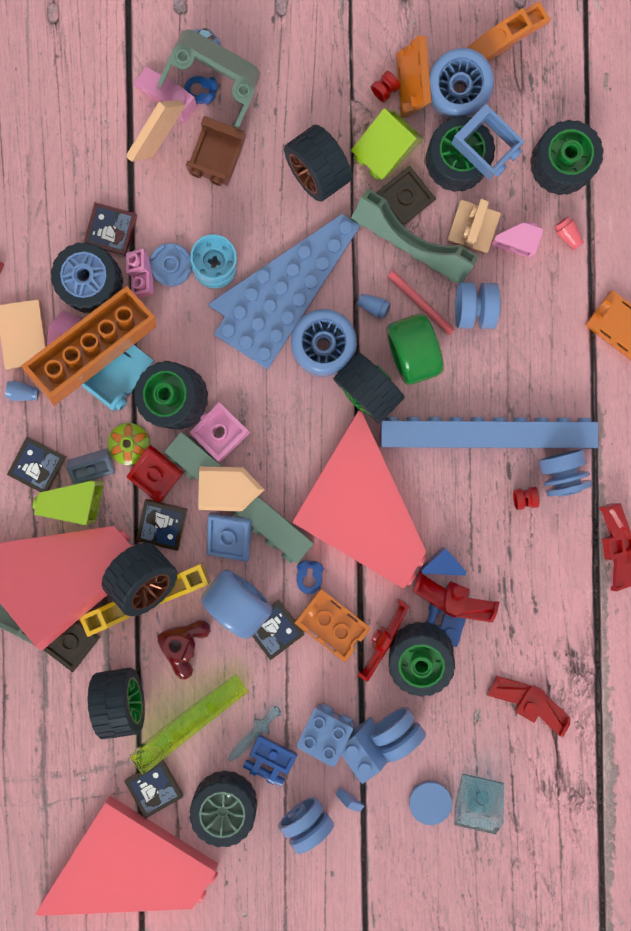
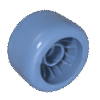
M469 48L449 50L436 60L429 73L430 104L442 118L446 120L457 118L458 116L473 118L485 104L488 105L494 88V74L490 63L481 53ZM457 84H463L466 90L463 93H458L454 90V87Z
M318 309L304 315L295 325L291 336V349L296 363L305 372L317 377L336 375L354 357L357 346L356 333L350 321L339 312L330 309ZM326 340L329 342L330 347L327 350H320L317 346L318 342Z
M231 570L222 571L201 597V603L208 613L227 630L243 639L251 638L272 613V605L267 598L251 583Z

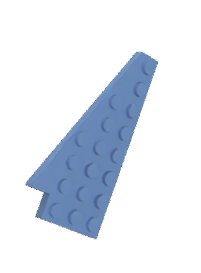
M341 214L213 300L208 306L224 316L214 336L268 370L292 334L295 325L303 317L359 230L360 225Z

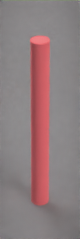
M394 270L388 275V278L448 335L455 330Z

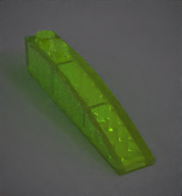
M235 674L132 751L130 759L141 774L144 775L249 691Z

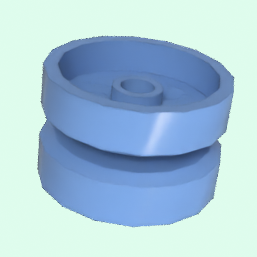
M402 707L390 713L370 733V737L376 746H383L381 752L388 762H394L405 757L425 739V730L420 723H413L415 717L408 707Z
M311 797L300 802L278 824V828L284 837L290 838L289 844L297 854L305 853L320 844L334 828V821L328 813H322L323 806L317 797Z

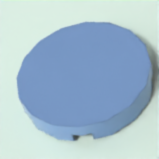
M162 244L150 256L152 275L156 281L164 286L174 287L181 285L192 273L191 256L179 244Z
M426 780L412 789L409 795V807L417 821L425 825H436L448 817L452 809V800L443 784L437 781Z

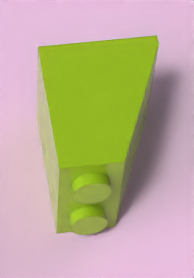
M384 108L350 151L355 154L353 158L362 166L365 164L370 168L369 173L375 179L379 180L381 178L385 180L424 138L393 109Z
M88 481L40 492L33 501L34 515L82 525L94 524L97 521L105 481Z

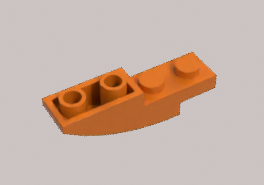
M539 1L525 10L522 8L510 15L467 48L481 53L489 62L509 50L516 42L547 25L551 19Z

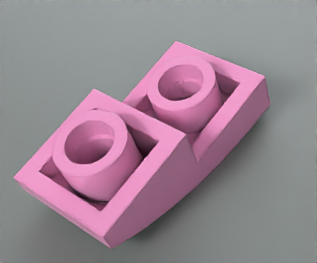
M143 248L126 253V273L131 276V291L138 298L154 295L152 270L146 249Z

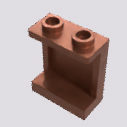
M204 116L201 122L202 130L192 157L186 163L187 170L190 175L201 179L203 176L210 179L209 181L217 186L222 184L228 186L246 139L245 131Z

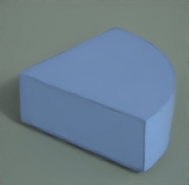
M339 788L336 792V796L347 808L361 812L364 805L356 797L342 788Z

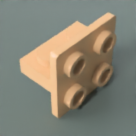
M480 199L477 205L461 200L447 240L487 254L501 213L488 209L489 201Z

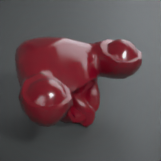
M197 620L187 626L170 628L157 635L158 644L179 679L186 680L192 676L193 668L188 662L195 656L196 643L194 642V637L202 639L208 637L211 632L210 625L204 620Z

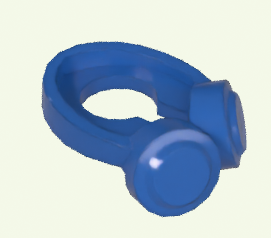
M195 76L188 79L184 85V89L195 97L198 104L205 103L208 105L216 98L218 86L214 77L207 79ZM198 83L203 88L209 89L210 92L208 94L194 95L191 93V86Z
M302 561L296 566L298 570L296 580L298 588L306 594L315 593L321 586L322 572L325 568L317 561ZM309 568L313 569L312 576L315 578V584L312 587H306L303 584V578L307 576V569Z

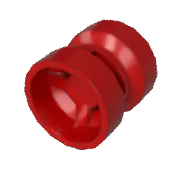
M388 70L381 75L379 81H375L370 86L375 97L383 103L390 98L392 92H396L401 87L396 76Z
M528 487L527 490H522L521 488L513 490V501L516 510H523L525 507H539L540 499L537 487Z

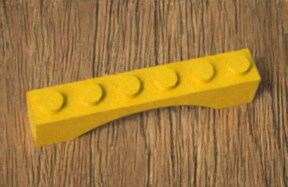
M203 562L178 572L177 580L171 592L158 605L209 585L211 580ZM111 601L88 611L80 618L87 637L133 616H126Z

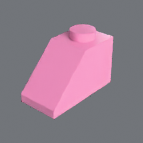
M523 222L496 235L491 245L532 258L536 254L544 229L539 228V225L536 223Z

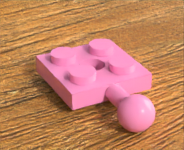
M220 402L208 414L204 412L200 417L201 421L189 432L219 463L250 434ZM223 427L225 434L221 438H216L215 430Z

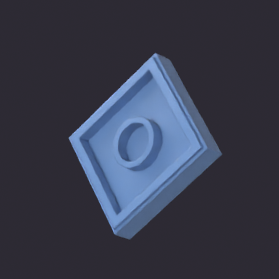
M210 513L207 526V555L248 562L250 559L252 519Z

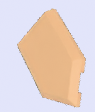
M200 466L199 510L243 511L265 490L244 467Z

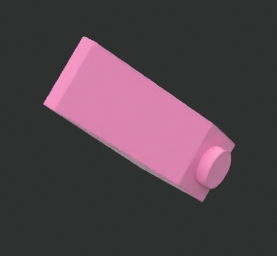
M145 67L133 83L134 86L157 103L181 100L186 106L178 119L185 124L197 108L195 97L168 78L165 79L161 90L156 89L161 75Z

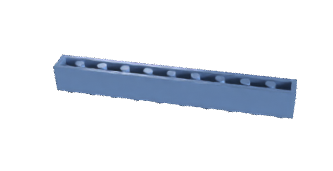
M386 417L385 421L380 423V447L598 448V422H591V418H578V422H570V418H556V422H548V418H535V422H527V418H514V422H505L504 417L492 418V421H484V417H472L471 421H462L463 417H450L449 421H441V417H428V421H420V417H407V421H398V417Z

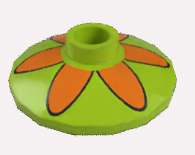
M123 423L115 427L110 433L107 441L108 450L111 457L118 463L135 465L150 445V438L141 426L134 423ZM125 440H130L131 446L129 448L124 446Z

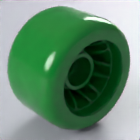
M415 314L394 321L387 326L386 333L390 350L399 375L405 384L414 385L442 374L444 371L442 352L433 326L425 314Z

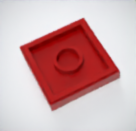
M149 445L126 477L154 501L162 502L184 472L156 448Z

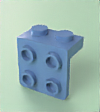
M323 703L322 705L318 704L314 708L297 743V747L327 765L334 767L356 723L352 722L353 718L343 713L339 715L333 712L334 708Z

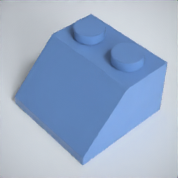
M371 717L354 728L341 754L362 784L379 773L388 763L381 752L383 746H376L370 737L372 729L376 726Z

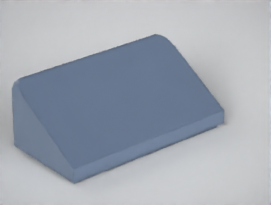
M107 448L67 460L66 469L74 485L115 473Z

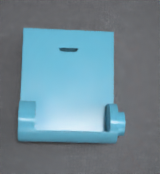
M133 345L81 386L113 412L117 409L120 411L127 404L128 401L126 399L136 387L142 372L150 365L152 366L155 361L137 346Z

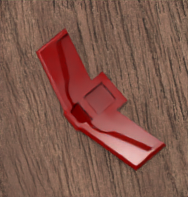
M610 503L599 506V510L602 511L610 536L602 538L605 559H614L613 586H611V591L617 592L631 587V530L621 503Z
M421 571L416 576L412 592L442 610L446 615L454 618L459 617L493 623L498 613L499 601L492 602L468 598L469 588L450 581L445 589L423 575Z
M399 598L397 599L399 606L388 627L382 626L380 630L376 629L371 638L375 651L363 671L358 670L357 676L366 682L370 680L389 649L409 609L408 604Z
M496 676L486 693L489 697L517 704L514 711L535 723L539 716L561 738L564 737L570 726V717L545 694L544 690L535 685H528Z

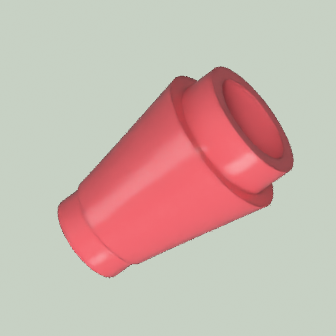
M569 216L554 226L556 229L555 233L573 250L584 243L574 219L571 220Z

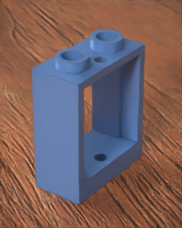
M485 104L454 136L451 144L490 180L494 175L499 177L507 168L505 164L509 159L514 161L522 153L520 148L525 141ZM484 122L511 147L493 167L466 143L467 139Z

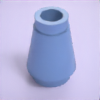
M362 293L357 305L377 319H384L391 303L387 302V299Z
M16 380L7 382L5 398H9L11 401H37L39 395L38 388Z

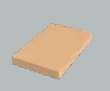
M181 100L158 102L126 157L131 162L153 158L186 105Z
M40 300L0 305V338L6 370L22 368V364L47 346Z

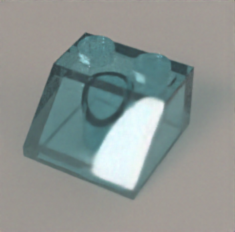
M462 774L455 802L454 825L496 835L504 824V783Z

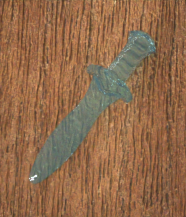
M271 706L270 712L262 720L254 719V723H256L254 728L235 746L228 757V761H233L244 753L259 734L265 731L268 734L270 733L268 725L277 716H281L279 707Z

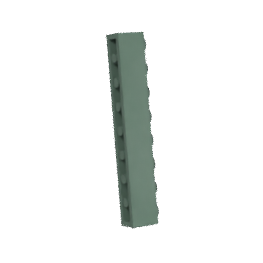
M180 432L164 451L172 463L176 466L179 464L185 469L183 471L184 474L191 480L196 478L199 481L200 466L224 467L183 432ZM259 496L243 511H234L232 513L235 517L252 519L251 531L256 535L261 533L267 538L265 542L273 549L278 547L283 552L282 557L290 563L293 561L298 563L314 544L312 540Z

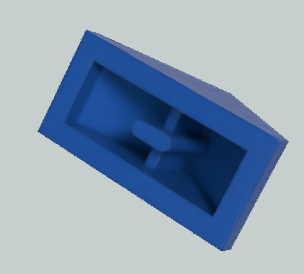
M444 547L420 567V571L423 574L466 576L465 569Z

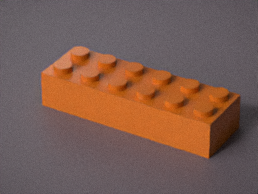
M126 286L22 364L21 367L29 379L50 403L55 406L157 327L156 318L129 287Z

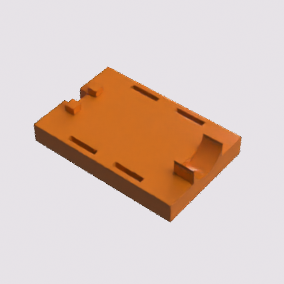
M418 35L410 42V45L405 46L396 53L398 81L401 85L399 88L401 117L409 118L431 103L427 37Z
M611 290L585 323V326L631 360V304Z
M321 588L294 621L297 626L343 662H346L355 651L353 647L357 640L361 642L371 630L368 625ZM331 600L334 601L337 605L340 606V608H338L337 606H335V605H334L333 603H331L330 601H331ZM349 613V614H350L351 616H353L357 621H354V620H353L351 617H349L347 614ZM310 629V630H311L312 632H314L318 637L314 636V635H313L312 633H310L308 630ZM325 643H328L331 647H333V648H334V651H333L330 647H328Z

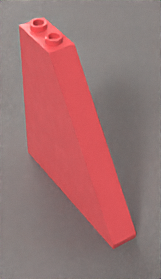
M358 411L292 523L404 589L406 585L410 586L416 575L413 573L417 566L421 567L424 564L426 550L362 412Z
M114 526L0 543V604L33 645L41 651L44 650L108 595L103 590L101 584L103 574H105L107 567L121 552L132 547L128 543L130 540L129 536L123 530L118 531Z
M109 796L35 914L38 916L193 909L197 902L201 903L207 893L205 890L207 885H212L217 878L218 872H216L218 863L147 818L145 819V817L112 796Z

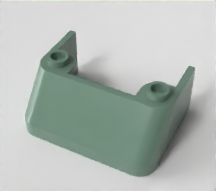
M191 29L184 30L171 52L156 89L161 90L171 65L180 70H185L196 59L235 81L232 86V96L242 105L232 127L238 128L254 95L260 76L258 68Z

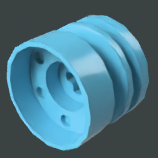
M214 234L201 237L194 243L190 261L195 278L208 288L219 289L227 286L234 279L237 272V255L233 244L227 238ZM214 261L218 262V265H216L215 268H211V265H213Z

